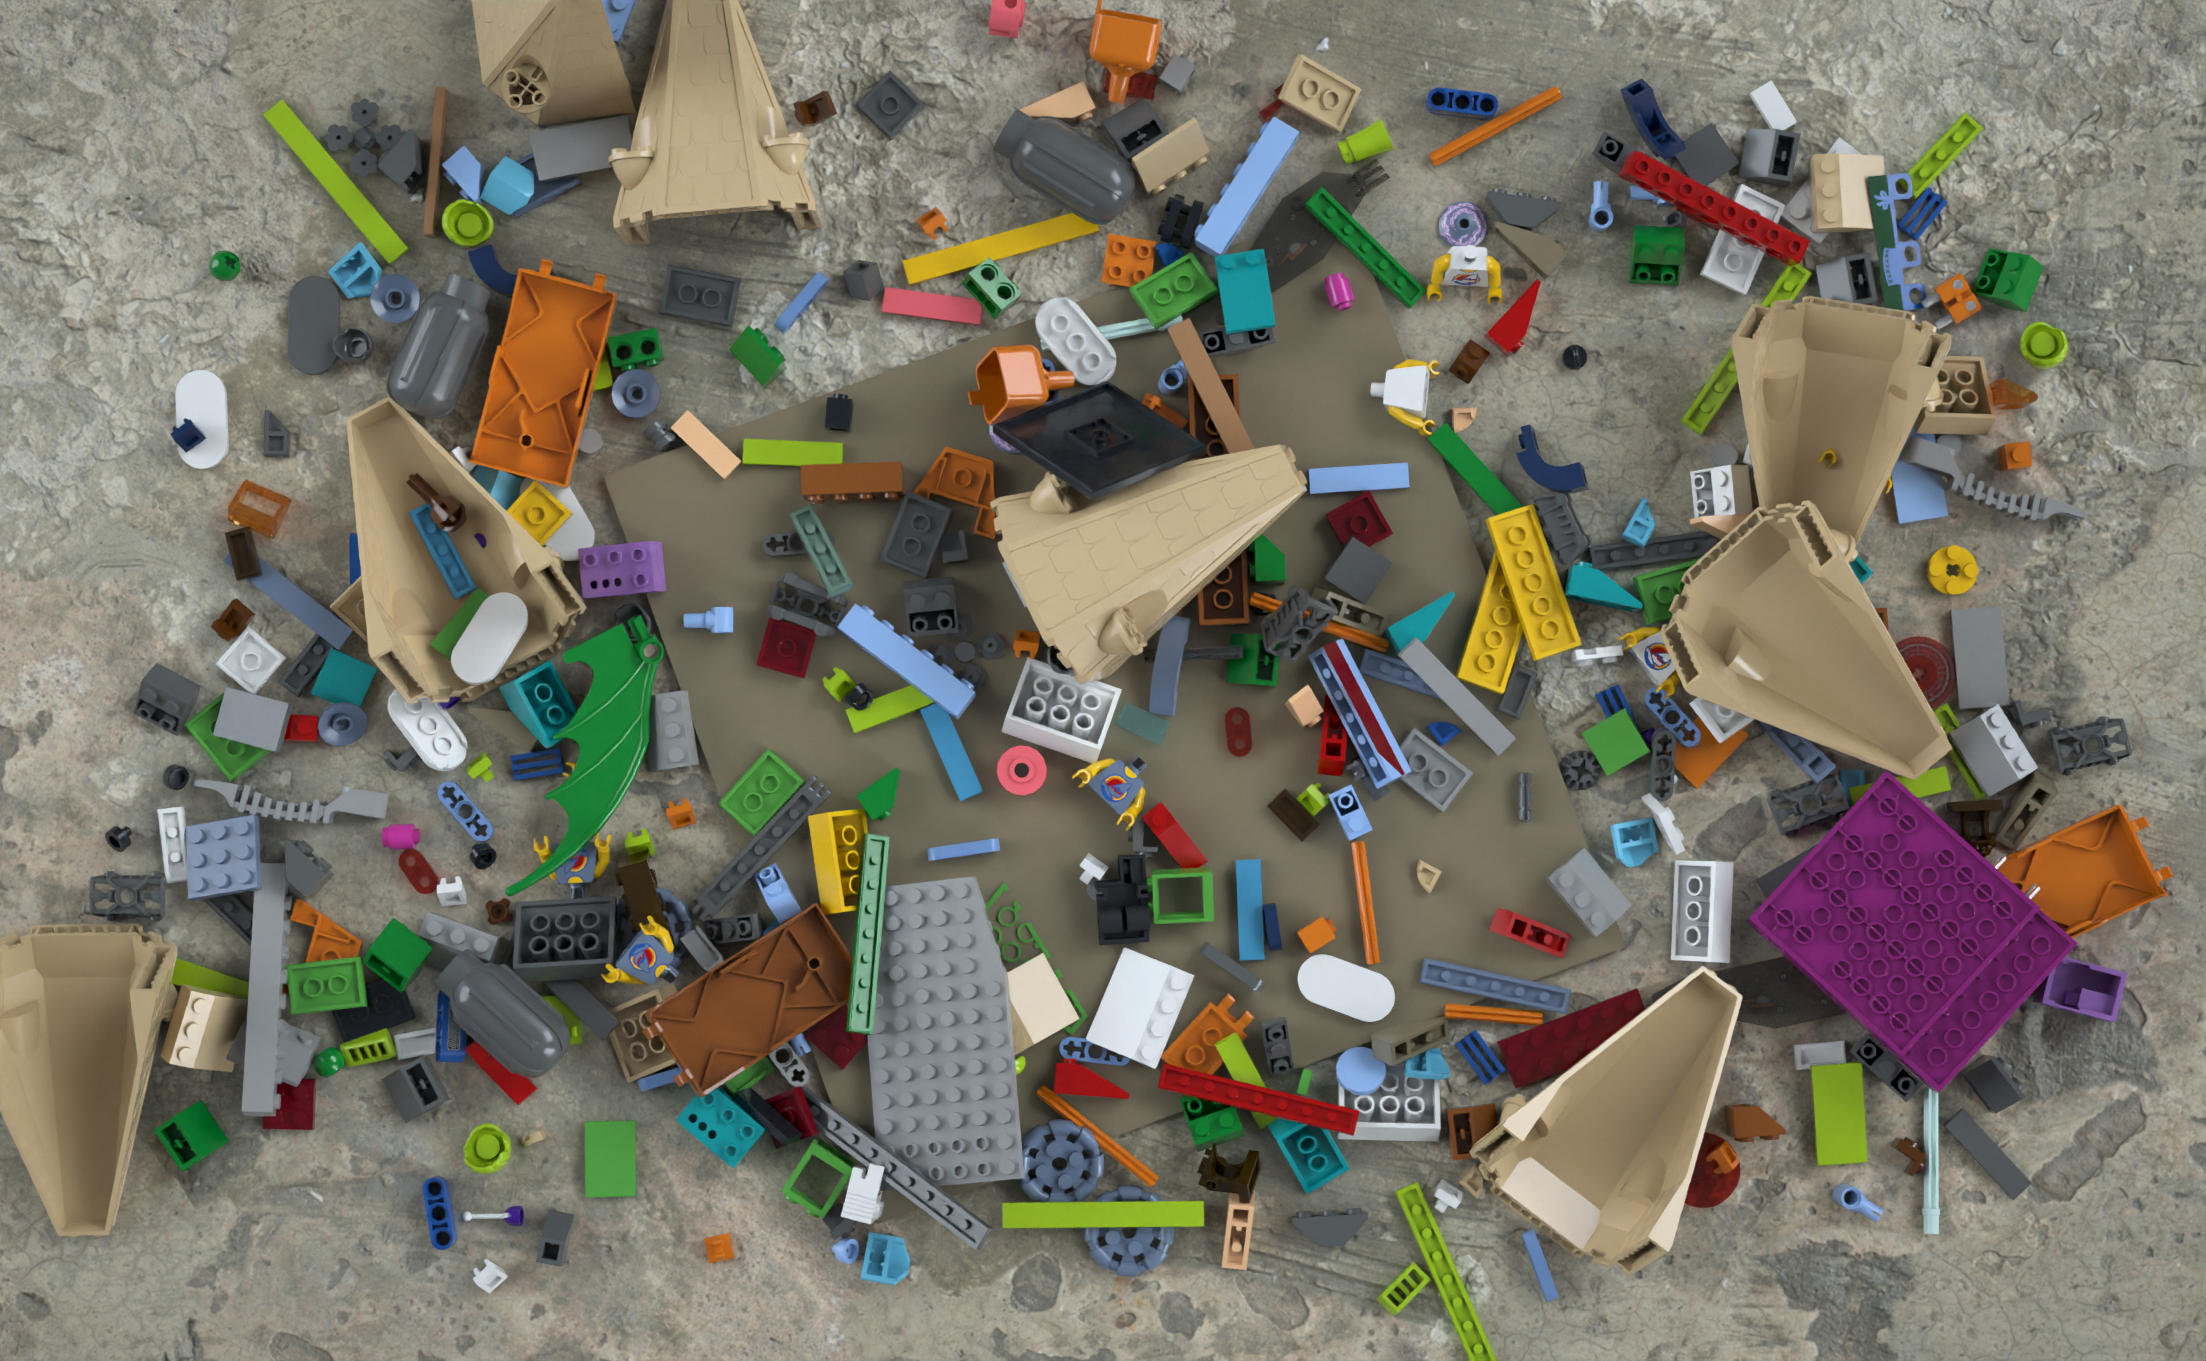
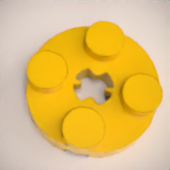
M1957 545L1937 550L1931 555L1927 564V578L1930 585L1937 592L1945 595H1958L1966 592L1973 586L1979 573V568L1973 555L1968 550ZM1948 564L1957 566V576H1948L1946 574Z

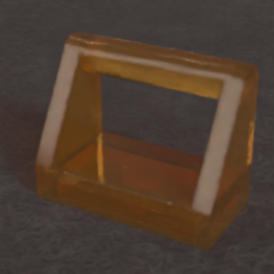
M2007 379L1995 380L1989 384L1995 410L2021 409L2038 399V395L2035 392Z
M245 479L228 506V521L242 527L249 526L252 531L274 539L292 499ZM247 491L280 504L281 506L274 517L242 504Z

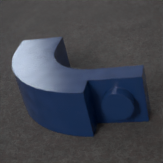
M1643 79L1620 90L1638 132L1656 158L1660 156L1663 160L1675 157L1686 149L1684 141L1670 128L1663 117L1653 89Z
M490 244L467 252L472 267L479 278L493 291L512 298L517 275L510 274L502 269L495 248ZM552 268L550 275L556 276Z
M1530 424L1521 427L1522 434L1518 435L1521 448L1526 449V451L1516 454L1528 476L1541 487L1553 492L1570 494L1589 490L1584 466L1580 462L1566 466L1547 464L1540 455L1534 428Z

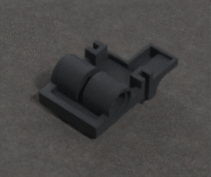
M1118 855L1120 879L1095 881L1096 891L1103 892V894H1096L1099 945L1150 942L1148 894L1146 891H1141V889H1147L1145 855Z

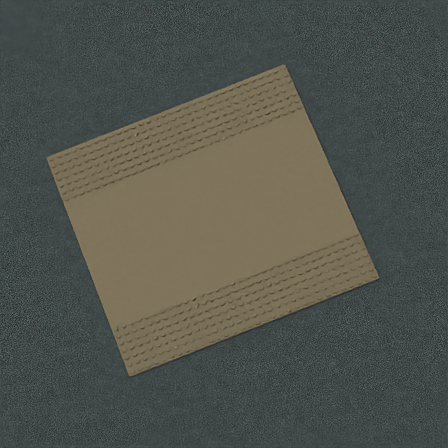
M1342 205L1343 208L1350 214L1349 208L1346 205ZM1315 216L1307 218L1311 225L1308 226L1305 222L1306 228L1302 224L1300 226L1298 222H1294L1230 246L1225 255L1264 249L1265 258L1270 253V257L1274 259V264L1271 267H1267L1276 324V327H1273L1275 343L1244 353L1209 358L1218 375L1238 374L1240 420L1254 448L1278 444L1290 448L1296 458L1294 464L1297 471L1301 470L1307 480V484H1305L1307 491L1262 533L1285 554L1286 581L1284 584L1254 585V579H1249L1248 570L1249 563L1253 562V554L1248 555L1247 547L1248 601L1252 592L1273 594L1276 596V600L1283 602L1288 597V590L1295 586L1305 590L1310 597L1316 587L1363 604L1326 580L1323 576L1343 548L1325 514L1366 491L1310 495L1308 469L1408 463L1409 488L1370 491L1393 532L1391 536L1370 548L1393 564L1364 605L1390 614L1384 629L1385 631L1393 624L1453 591L1455 597L1422 644L1456 676L1487 575L1443 458L1426 440L1429 436L1420 435L1418 429L1416 430L1404 425L1392 417L1383 404V398L1371 397V383H1385L1386 371L1405 361L1374 275L1325 226L1323 229V224L1320 221L1318 224V219ZM1281 236L1279 241H1275L1274 237ZM1316 239L1318 241L1317 246H1311L1310 240ZM1297 241L1304 244L1306 242L1308 246L1292 263L1288 258L1278 267L1288 253V248L1292 243ZM1281 244L1278 251L1281 253L1280 257H1276L1275 253L1278 250V247L1276 246ZM1207 254L1196 259L1218 288V294L1182 314V321L1190 318L1197 333L1225 327L1215 257ZM1337 273H1344L1345 278H1348L1355 301L1351 303L1352 307L1343 311L1331 308L1324 287L1326 284L1325 278ZM1119 286L1076 302L1096 327L1147 318L1129 293V288L1131 287ZM1035 317L720 432L714 436L742 462L744 439L843 443V463L901 461L904 467V494H906L907 490L910 492L915 491L945 446L994 460L995 499L999 497L1034 491L1035 487L1045 478V473L1049 471L1023 453L1008 454L999 450L993 444L989 435V424L985 420L982 405L970 406L968 392L978 390L976 381L977 364L993 347L1028 344L1035 346L1039 350L1041 359L1050 360L1054 365L1055 371L1067 370L1051 350H1042L1041 338L1036 330ZM1167 329L1160 332L1157 330L1109 339L1108 341L1116 353V367L1113 375L1107 381L1139 402L1143 400L1147 393L1153 396L1156 395L1164 404L1189 420L1187 379L1182 383L1178 392L1171 396L1164 395L1158 388V381L1163 371L1170 368L1173 364L1176 365L1181 360ZM1043 364L1045 370L1051 371L1050 368H1046L1045 364ZM1167 377L1164 379L1167 385H1176V381L1173 378ZM1075 380L1073 388L1058 390L1059 399L1095 385H1085ZM1053 390L1049 391L1047 402L1053 400L1055 396ZM833 394H846L848 399L853 400L851 432L826 430L827 397L833 398ZM1427 416L1425 418H1421L1422 422L1428 420ZM1189 421L1187 422V424H1186V425L1184 426V428L1182 429V430H1184L1185 432H1187L1188 434H1189ZM1425 425V429L1433 434L1431 427ZM685 445L608 473L604 477L627 543L662 542L666 592L647 593L646 595L681 691H688L692 722L720 799L722 800L768 748L805 781L803 786L816 775L818 780L812 786L816 788L823 782L825 787L819 792L821 795L829 788L833 791L812 815L864 808L856 795L897 767L900 770V778L895 807L891 809L893 814L880 822L879 819L873 821L865 810L868 834L890 837L886 887L976 877L984 903L986 904L1004 882L1008 886L1009 890L1006 892L1004 890L986 911L988 921H991V925L1001 931L1002 938L997 944L1000 952L1003 945L1008 942L1018 944L1021 949L1019 959L1014 962H1008L1000 955L1007 973L1020 966L1025 959L1035 958L1043 953L1040 947L1036 948L1034 946L1037 943L1035 939L1032 942L1025 943L1018 938L1017 930L1019 926L1024 923H1031L1051 956L1046 959L1052 970L1054 971L1058 968L1063 975L1058 979L1064 991H1073L1088 1016L1073 1035L1062 1028L1015 1055V1057L1024 1056L1026 1060L1024 1070L1016 1076L1021 1140L1037 1125H1046L1051 1120H1066L1038 1098L1036 1092L1042 1085L1047 1086L1054 1092L1056 1062H1061V1058H1064L1059 1051V1045L1067 1037L1086 1039L1124 947L1194 975L1163 1053L1211 1001L1217 1006L1229 993L1236 999L1227 1010L1238 1020L1248 1010L1254 1016V1019L1243 1029L1248 1036L1242 1043L1262 1081L1276 1076L1270 1077L1259 1021L1286 1017L1295 1070L1372 1041V1034L1389 1026L1431 1019L1445 1014L1446 1004L1470 1005L1489 998L1420 983L1419 978L1424 958L1535 981L1621 949L1625 945L1617 920L1597 937H1592L1545 879L1583 847L1591 856L1592 854L1531 692L1521 718L1518 720L1496 711L1502 695L1460 680L1516 738L1498 756L1444 701L1361 674L1398 746L1402 744L1412 729L1416 728L1473 772V775L1443 813L1400 779L1387 784L1390 792L1375 801L1362 782V779L1354 782V773L1351 770H1346V766L1351 763V760L1359 756L1349 734L1347 733L1345 764L1342 777L1317 774L1323 712L1319 715L1322 718L1311 728L1308 725L1302 728L1284 705L1288 699L1309 685L1324 711L1325 695L1328 694L1308 655L1322 646L1343 639L1324 631H1320L1307 646V651L1301 653L1297 658L1296 663L1279 658L1276 688L1226 683L1227 659L1206 661L1183 660L1181 662L1176 691L1178 692L1174 717L1149 712L1154 662H1145L1143 652L1139 655H1132L1111 676L1096 680L1122 689L1097 761L1108 758L1116 761L1120 759L1127 766L1138 756L1147 765L1138 775L1144 782L1143 788L1146 794L1143 809L1134 821L1144 822L1141 818L1160 802L1163 803L1207 859V862L1200 868L1211 867L1214 902V921L1154 924L1153 917H1150V942L1099 945L1097 902L1088 896L1087 884L1079 879L1085 871L1079 865L1087 854L1090 853L1109 867L1103 877L1108 880L1120 879L1118 855H1138V852H1133V842H1128V831H1126L1128 824L1125 821H1120L1117 825V820L1120 816L1090 786L1086 784L1081 788L1078 787L1082 783V779L1079 776H1076L1074 779L1072 778L1076 772L1085 769L1092 763L1001 732L1027 657L1030 656V652L1024 650L1021 651L1020 658L1015 656L1013 645L1016 629L1039 632L1028 608L1024 607L1002 565L1005 561L998 547V542L1003 539L1002 533L999 535L996 533L995 539L973 533L980 507L934 493L930 495V500L953 508L944 534L957 533L959 530H964L969 561L944 565L940 542L926 579L954 577L957 613H960L961 616L966 614L972 618L971 626L973 627V632L968 634L965 641L973 643L976 647L981 642V635H988L989 632L995 631L999 634V639L1005 642L1002 648L1003 655L1000 658L992 657L987 660L984 658V654L976 653L974 660L969 663H973L975 667L980 666L983 668L982 674L986 677V683L978 686V689L974 691L976 697L959 719L949 714L983 792L960 802L920 710L854 734L846 713V709L852 708V706L845 701L846 696L838 702L823 686L822 679L824 677L830 680L836 674L832 670L833 668L843 669L856 685L864 683L873 693V699L910 686V684L842 633L837 631L836 636L825 635L820 637L817 635L805 679L756 666L769 617L772 618L770 616L771 613L766 610L779 576L791 571L796 573L799 579L825 588L808 554L772 557L767 555L762 547L763 539L769 534L797 532L789 514L811 505L802 496L801 467L748 465L741 463L724 480L689 445ZM883 497L874 498V502H859L858 498L849 499V503H834L833 499L824 500V504H812L824 529L831 532L834 536V548L853 583V589L841 594L848 600L842 620L855 603L860 607L865 605L875 613L873 617L881 622L884 619L895 628L893 632L901 637L904 634L909 637L904 598V581L925 578L880 561L904 497H899V501L891 502L884 501ZM799 536L792 540V547L795 550H802L804 548ZM783 537L784 543L776 542L775 538L771 539V543L767 544V548L769 547L772 549V552H776L777 547L784 546V552L789 551L787 546L788 537ZM781 583L780 588L785 591L786 595L790 597L793 594L800 596L796 588ZM1196 595L1182 608V617L1191 618L1188 641L1184 645V650H1186L1185 647H1187V650H1189V647L1190 650H1192V647L1194 650L1195 647L1196 649L1198 647L1199 649L1201 647L1203 649L1204 647L1206 649L1209 647L1210 649V646L1212 649L1213 646L1215 649L1216 646L1218 649L1219 646L1221 648L1222 646L1224 648L1227 646L1228 648L1231 633L1263 635L1261 628L1262 620L1266 617L1270 618L1273 613L1267 616H1260L1255 614L1251 605H1249V625L1198 627ZM805 599L801 603V610L804 613H811L815 608V603L811 599ZM785 600L773 603L774 606L785 610L794 609V607L789 606L790 602ZM831 601L821 604L826 606V610L830 612L833 610L841 611L843 606ZM712 607H733V633H711V630L706 628L684 627V614L706 613ZM825 615L822 618L816 616L820 623L835 629L836 624ZM782 618V621L799 625L797 623ZM1162 628L1147 641V646L1143 647V650L1146 651L1148 649L1149 651L1151 649L1152 651L1154 649L1155 651L1157 649ZM1383 632V635H1382L1381 638H1384V639H1387V640H1388V638L1386 637L1385 633ZM948 633L909 637L915 642L913 646L920 652L922 649L928 651L931 646L939 647L942 644L947 646V650L954 652L956 645L961 642L956 637H949ZM1040 636L1038 652L1034 659L1047 663L1046 652L1049 647L1044 642L1042 636ZM1343 639L1358 668L1365 648L1404 661L1401 657L1397 656L1390 642L1385 652H1379ZM1284 641V642H1281V645H1284V644L1287 645L1288 643H1287L1286 641ZM990 643L988 647L992 648L993 644ZM1517 655L1515 656L1512 668L1514 664L1521 666ZM955 657L950 662L951 669L955 672L953 676L960 680L958 672L963 670L966 663L958 661ZM864 694L861 697V699L857 701V703H864L867 699V695ZM1434 722H1449L1456 725L1461 732L1443 746H1440L1426 726ZM1019 745L1029 746L1037 750L1044 758L1047 767V776L1043 786L1034 794L1027 796H1017L1006 791L999 782L997 775V765L1002 754L1008 749ZM1019 763L1016 765L1014 772L1018 777L1023 778L1028 775L1029 767L1025 763ZM1521 772L1532 774V783H1530V787H1532L1531 821L1518 820V811L1520 810V807H1518V787H1520L1518 773ZM1320 783L1321 786L1318 790L1323 796L1328 792L1332 794L1352 785L1373 830L1348 841L1337 819L1330 798H1328L1329 803L1313 817L1320 825L1301 842L1267 806L1284 789L1296 799L1311 784ZM725 811L738 849L741 852L754 836ZM807 819L757 871L759 872L776 862L792 890L801 911H804L816 902L821 909L809 821ZM1144 822L1143 847H1158V853H1153V857H1145L1147 884V877H1151V870L1181 869V867ZM999 838L1000 851L928 861V848ZM1364 841L1366 847L1380 958L1378 964L1368 965L1365 958L1351 847L1352 842ZM1261 859L1262 905L1276 904L1282 950L1269 951L1263 913L1265 960L1240 961L1235 860ZM1419 860L1442 871L1431 893L1426 892L1417 879L1416 869ZM753 875L750 882L768 928L776 920V917L769 908ZM1202 877L1158 879L1160 912L1203 910ZM1147 892V903L1152 902V892ZM1017 901L1021 909L1017 912L1018 918L1016 923L1010 927L1001 925L998 920L999 911L1004 907L1015 909L1013 903ZM1497 907L1572 935L1564 958L1554 956L1489 931ZM1009 909L1004 910L1000 916L1001 921L1005 924L1014 922V912ZM857 911L825 915L853 958ZM1321 916L1325 920L1329 918L1337 930L1334 932L1336 938L1309 954L1296 932ZM1023 926L1020 929L1022 939L1030 940L1033 938L1027 926ZM993 929L992 933L995 942H997L999 939V933L997 930ZM1208 942L1264 981L1266 984L1260 993H1257L1201 954L1199 951L1204 944ZM1007 945L1004 948V956L1010 960L1015 959L1018 956V948L1015 945ZM1326 954L1377 972L1386 977L1392 984L1395 993L1394 1005L1389 1014L1381 1020L1366 1022L1313 1003L1306 999L1299 989L1297 976L1301 965L1312 956ZM1066 993V995H1067V997L1069 998V1000H1070L1072 1006H1074L1075 1003H1074L1073 1000L1071 999L1070 995H1069L1068 993ZM1075 1007L1074 1009L1080 1018L1082 1015L1078 1008ZM1078 1020L1069 1024L1068 1026L1072 1028ZM816 1024L805 1030L806 1035ZM808 1039L832 1107L875 1138L868 1042L842 1070ZM1069 1041L1068 1045L1063 1046V1050H1066L1069 1056L1074 1051L1081 1052L1079 1057L1085 1058L1084 1048L1087 1042H1081L1082 1047L1074 1046V1041ZM1092 1044L1088 1048L1089 1056L1094 1059L1101 1057L1103 1053L1102 1047ZM1107 1049L1104 1060L1110 1061L1109 1055L1116 1056L1117 1061L1120 1062L1124 1056ZM1160 1058L1156 1069L1132 1059L1122 1066L1076 1060V1064L1084 1065L1129 1092V1099L1055 1093L1110 1138L1182 1112L1183 1109L1179 1099L1187 1096L1157 1088L1163 1063H1166L1162 1058ZM1224 1062L1212 1074L1233 1080ZM1053 1133L1044 1136L1046 1142L1055 1139ZM1069 1134L1067 1139L1074 1142L1076 1136ZM1031 1148L1028 1154L1034 1156L1037 1149ZM850 1155L853 1161L857 1162L858 1164H862L860 1161H858L856 1158ZM991 1182L938 1187L953 1197ZM898 1190L883 1191L880 1202H884L881 1217H878V1220L876 1219L874 1222L880 1224L921 1208Z

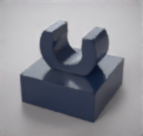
M185 418V423L179 428L174 426L173 432L170 435L187 453L205 440L206 437L191 419Z

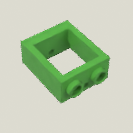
M1211 867L1151 870V877H1147V892H1152V902H1148L1149 915L1153 917L1154 924L1214 921L1213 875ZM1202 877V911H1159L1158 879Z
M816 1137L781 1192L785 1194V1198L791 1203H799L804 1206L807 1213L811 1216L824 1219L851 1177L853 1167L858 1163ZM812 1154L844 1174L824 1206L793 1187Z

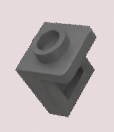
M2020 700L2011 702V708L2008 709L2010 719L2013 723H2016L2017 727L2029 724L2030 728L2045 724L2044 719L2051 717L2049 708L2024 714Z
M413 747L409 748L399 759L391 750H386L383 753L387 757L385 762L394 771L398 769L405 772L410 766L415 768L422 761Z
M1134 821L1133 827L1128 830V842H1133V852H1138V855L1144 854L1145 857H1153V853H1158V847H1143L1144 822Z
M839 1203L822 1219L830 1228V1233L836 1240L840 1236L843 1239L847 1238L855 1231L853 1225L857 1222L856 1220L841 1217L842 1203Z

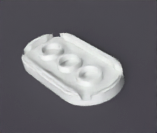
M1057 297L1046 301L1039 308L1035 319L1036 330L1042 341L1066 370L1073 372L1074 379L1079 383L1098 385L1110 379L1116 367V353L1109 341L1073 300Z
M196 370L186 374L177 385L175 393L177 428L185 423V418L191 419L204 433L206 439L187 453L178 444L177 447L181 458L188 465L206 470L220 464L228 453L227 391L223 382L215 374L205 370Z
M527 477L524 479L520 487V496L535 479ZM537 480L573 513L545 545L550 547L552 551L559 553L564 561H578V549L593 547L595 540L593 525L570 486L565 488Z
M506 592L491 595L481 604L451 655L452 668L456 675L465 683L471 685L487 683L493 680L500 672L528 626V611L524 602L519 597Z
M395 688L388 699V712L420 758L435 770L450 771L457 768L466 757L467 740L448 712L443 710L439 702L431 703L430 698H418L419 701L417 703H408Z
M1326 954L1315 955L1307 959L1298 971L1297 981L1299 989L1306 999L1366 1022L1378 1021L1387 1016L1394 1005V989L1386 977Z

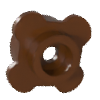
M502 898L501 901L497 902L490 900L486 903L489 915L488 922L490 924L496 925L501 921L508 923L512 920L513 915L509 911L510 901L507 898Z

